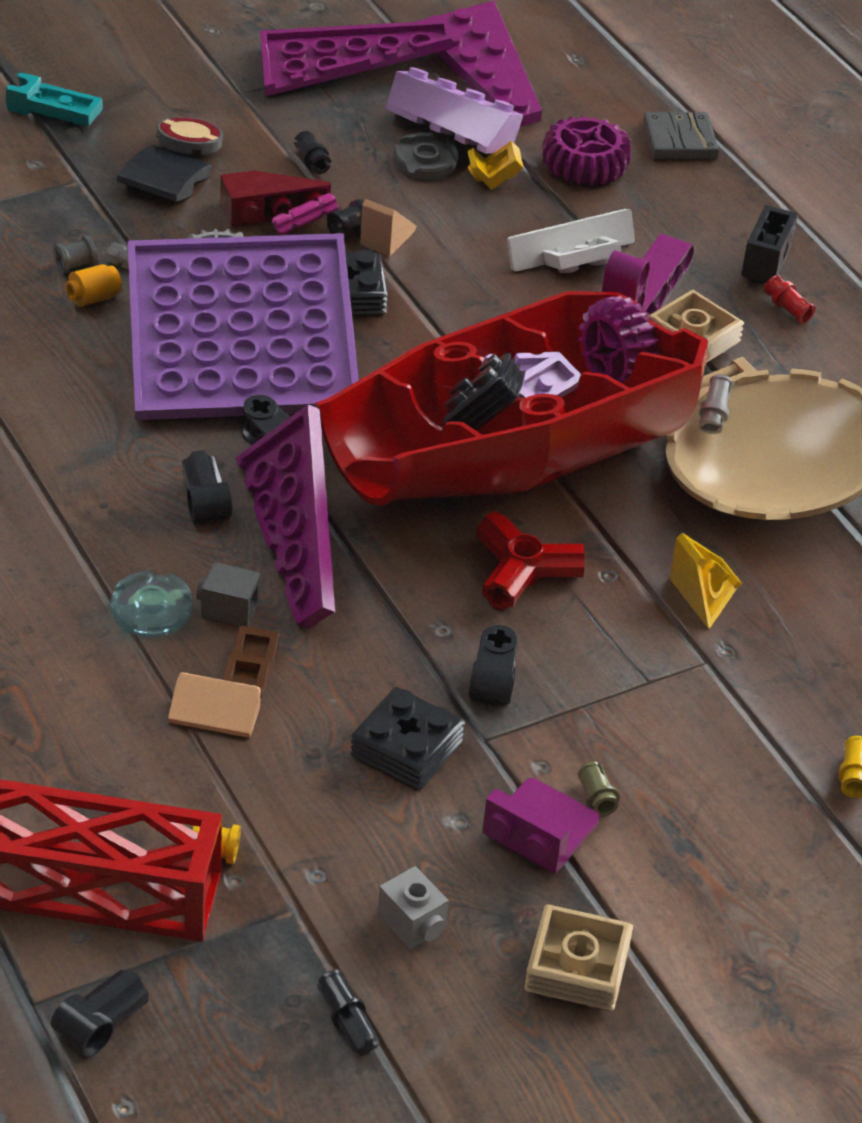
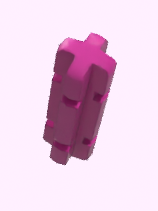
M327 193L318 197L317 202L312 200L289 210V214L282 213L272 219L274 229L279 235L290 233L293 231V227L299 229L321 219L323 214L327 216L331 211H338V203L332 194Z

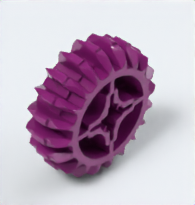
M584 115L581 118L569 116L567 121L560 119L557 124L550 125L549 131L546 132L542 146L543 162L547 164V170L554 171V177H564L565 182L574 181L577 182L578 186L581 183H587L590 187H592L593 183L605 185L606 181L615 182L617 177H622L625 170L628 169V164H630L631 139L627 138L626 131L619 130V125H610L608 119L601 121L597 120L596 116L593 118H586Z
M612 296L589 306L588 312L583 314L584 323L579 325L583 334L579 338V342L583 345V352L581 354L586 359L585 368H589L592 373L605 374L620 383H624L632 374L636 356L640 352L661 355V352L657 349V342L660 340L655 338L653 332L655 326L650 325L648 321L649 314L642 313L640 303H633L630 297Z

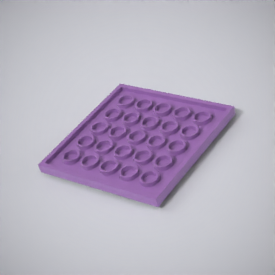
M343 233L128 241L135 420L245 416L243 412L244 402L254 395L268 396L275 400L277 405L286 414H295L307 404L316 407V402L333 396L359 380Z

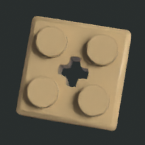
M690 290L649 315V320L671 332L686 328L707 339L708 356L706 363L741 342L739 337L742 336L741 331L743 327L741 326L744 325V322L695 290Z
M550 904L545 905L527 967L524 989L545 997L575 1002L591 1008H600L608 1011L614 1010L629 951L633 925Z

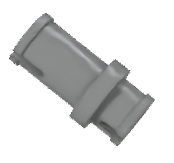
M716 374L710 378L706 401L700 407L699 414L702 418L699 422V427H701L702 431L709 434L721 433L723 423L728 420L730 410L727 405L734 382L726 375Z

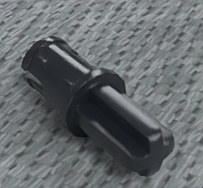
M332 970L323 974L318 980L317 988L331 1009L330 1019L332 1023L337 1027H341L353 1051L357 1052L360 1056L369 1055L372 1050L378 1047L379 1039L364 1014L366 1011L365 1003L362 999L356 998L341 970Z

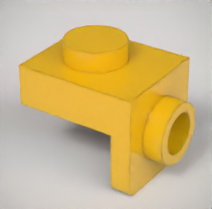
M512 140L485 159L475 148L468 151L470 160L468 169L477 182L483 181L491 190L504 181L512 179L523 169L520 150Z

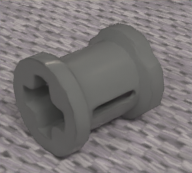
M89 235L83 236L81 241L66 245L59 242L53 246L57 268L63 275L68 274L70 269L85 265L89 267L98 265L97 249Z

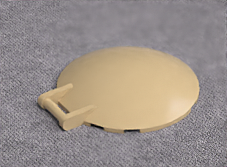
M744 357L732 360L730 366L703 376L698 402L692 416L679 430L666 435V460L673 478L693 498L724 513L762 520L797 519L831 511L862 495V388L845 379H841L837 383L821 378V372L802 369H791L790 375H769L768 370L757 371ZM716 374L726 375L734 382L727 405L730 410L728 420L723 423L721 433L709 434L702 431L701 427H699V422L702 418L699 414L700 407L706 401L710 378Z

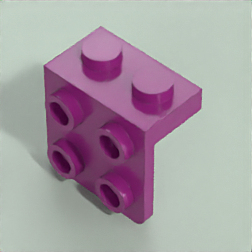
M528 778L512 796L495 788L486 798L482 833L556 874L598 826L599 814L535 778Z

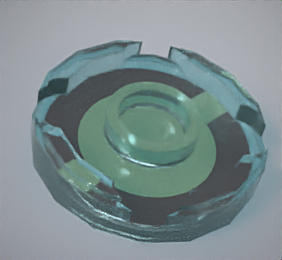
M144 570L130 574L118 582L111 599V612L116 623L127 632L142 637H160L174 633L186 624L192 613V593L188 585L174 574L166 572V576L156 575L155 570Z

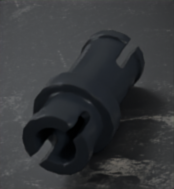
M310 131L298 133L295 137L297 142H294V145L302 154V160L306 167L312 169L316 174L327 172L331 167L328 163H332L326 147L318 143Z

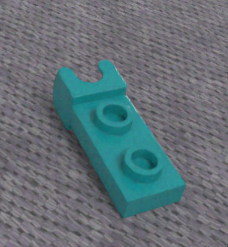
M27 73L17 74L19 86L8 85L6 87V106L8 110L23 115L35 112L46 117L70 121L76 125L90 126L103 110L102 98L41 83V77Z

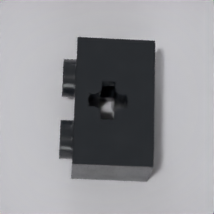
M768 205L764 206L747 241L741 276L751 278L757 282L767 283L770 278L779 275L792 248L798 213Z

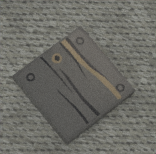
M644 112L643 123L653 159L718 158L719 148L708 112Z

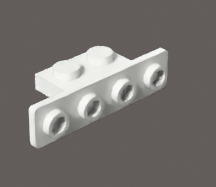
M622 209L510 236L507 238L510 268L517 272L547 265L557 268L560 273H570L579 270V265L606 264L614 250L621 252L622 245L631 244L635 241L632 211Z

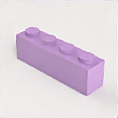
M410 67L409 71H396L386 103V110L416 123L426 124V121H429V129L448 135L456 133L454 140L463 144L476 145V150L485 154L494 153L511 140L513 143L515 142L523 114L513 111L514 105L501 100H495L494 103L484 100L485 94L472 89H466V92L457 90V84L450 80L438 78L436 82L427 78L429 73L421 69Z

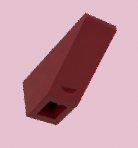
M255 170L223 174L220 180V203L231 227L272 221L275 216L282 213L289 214L288 211L312 200L317 202L318 197L327 193L331 194V184L328 181Z

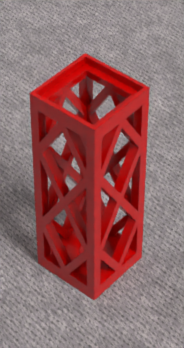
M0 779V810L29 803L60 826L33 833L0 815V864L10 863L47 883L14 892L0 881V909L203 942L222 873L223 814ZM67 806L112 814L89 819ZM144 821L175 844L146 851L110 830ZM182 824L200 827L199 833ZM78 839L82 843L72 842L70 840ZM127 881L163 902L130 911L99 887ZM69 895L89 907L47 900ZM185 914V922L165 919Z

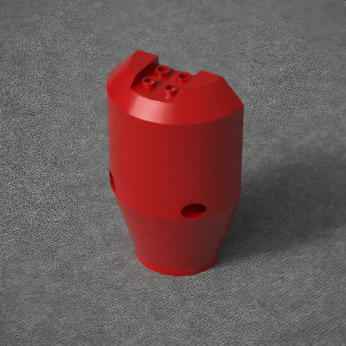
M565 291L422 343L333 396L316 402L315 405L316 408L320 409L322 435L336 467L352 490L370 504L381 506L395 500L521 493L675 432L683 427L692 416L698 402L708 356V340L686 328L671 332L648 320L650 325L655 326L653 332L655 338L660 340L657 342V349L661 352V355L640 352L636 356L632 374L624 383H620L608 375L592 373L589 368H585L586 359L581 354L583 352V345L579 342V338L583 334L579 325L584 323L583 314L588 312L589 306L612 296L628 297L619 292ZM543 352H560L581 374L578 388L561 398L553 394H536L525 399L518 398V400L478 431L464 422L450 421L444 423L447 411L444 403L452 396L449 390L462 378L467 377L471 381L481 372L478 368L489 354H496L500 358L505 353H511L510 359H513L516 353L540 355Z

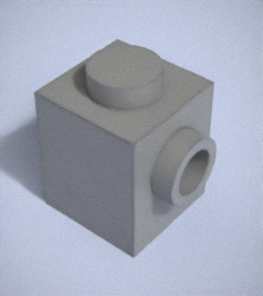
M414 866L379 886L377 915L411 950L424 941L429 942L436 939L446 929L449 900Z

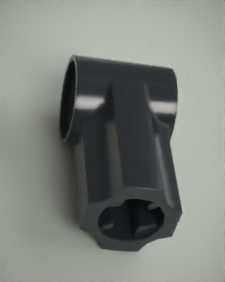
M205 450L191 452L187 459L182 460V472L187 486V502L191 520L199 521L232 516L230 488L227 482H222L215 457L208 455Z
M121 969L84 998L78 994L66 998L55 1010L51 1018V1027L86 1057L94 1056L110 1041L115 1027L149 1002V992L135 972L131 969L126 971Z

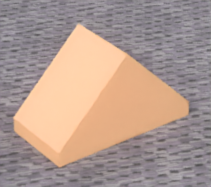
M365 199L362 205L360 245L391 256L415 232L417 226L396 210Z

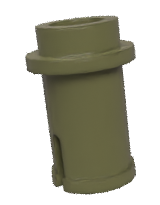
M595 761L584 764L578 771V778L587 794V807L596 811L599 816H608L614 813L618 808L620 795L617 789L610 785L603 765L601 763L598 765V762Z

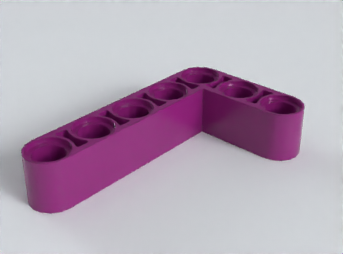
M660 234L642 259L614 250L605 267L602 292H619L640 303L642 313H648L649 315L662 307L688 270L694 254V244Z

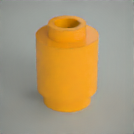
M105 264L71 272L65 284L69 300L75 302L79 307L113 299L115 294L121 292L122 288L121 278L117 269L112 265L106 266Z

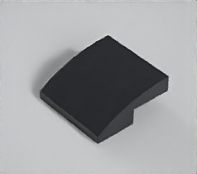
M151 145L138 152L126 163L118 173L116 181L177 202L192 196L194 183L209 177L212 164Z

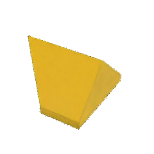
M681 533L676 538L669 579L705 626L710 629L735 591L742 585V582L721 557L684 533Z

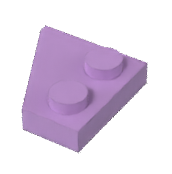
M543 352L540 355L516 353L513 358L516 359L515 365H521L520 370L526 371L519 398L525 399L536 394H553L562 398L578 388L581 374L560 352ZM493 354L487 355L484 358L483 362Z

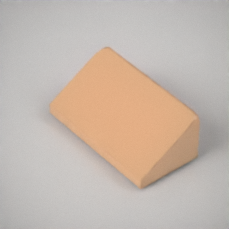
M183 672L179 673L169 711L168 723L250 738L260 710L261 689L260 687Z

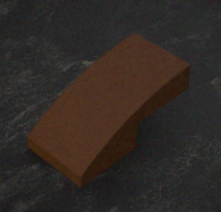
M239 626L233 652L229 653L223 680L260 687V698H262L274 666L280 643V632Z

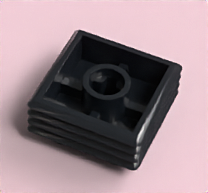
M367 249L359 250L357 253H345L352 315L387 313L388 292L382 255Z
M505 353L500 358L496 354L491 355L479 366L480 374L471 381L467 377L462 378L449 390L452 396L444 403V406L447 408L444 423L450 421L464 422L478 431L518 400L526 371L520 370L521 365H515L516 359H510L511 353Z
M394 687L351 735L353 739L351 740L352 751L350 754L417 789H422L464 740L462 736L464 735L463 730L465 727L463 725L465 720L451 714L445 708L437 707L415 696L408 690Z

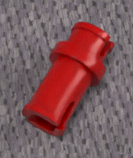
M779 275L773 276L764 286V293L771 297V302L778 308L783 307L800 324L809 321L813 317L816 307L796 291V286L793 283L784 281Z

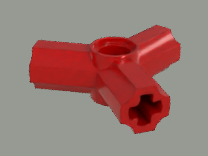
M498 511L487 514L484 520L476 527L477 538L500 561L482 589V596L494 608L503 611L507 607H514L528 586L534 585L539 580V577H584V544H542L537 537L530 534H522L505 515H501Z

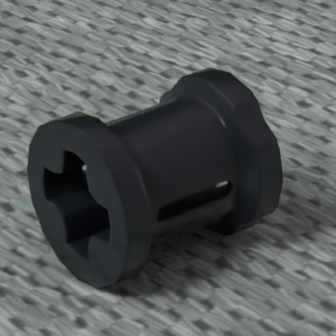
M356 199L351 201L349 206L341 211L334 210L329 212L326 217L329 232L331 234L343 233L345 240L350 236L351 232L361 229L363 201Z

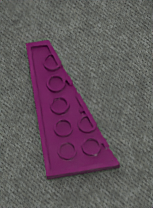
M495 1L468 8H459L453 12L433 15L427 19L416 21L449 20L452 32V49L437 52L436 54L473 90L485 94L484 100L494 103L495 100H501L514 105L513 111L523 114L520 127L541 121L542 109Z
M439 20L260 31L265 97L452 49L450 21Z
M307 404L235 457L238 467L243 468L247 475L243 480L246 489L253 492L256 499L253 508L267 546L275 550L277 559L274 565L277 573L283 574L287 584L284 592L296 624L310 629L335 612L320 409Z

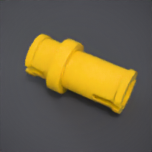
M857 735L851 736L845 741L844 762L840 765L838 775L841 782V791L850 798L862 797V736Z

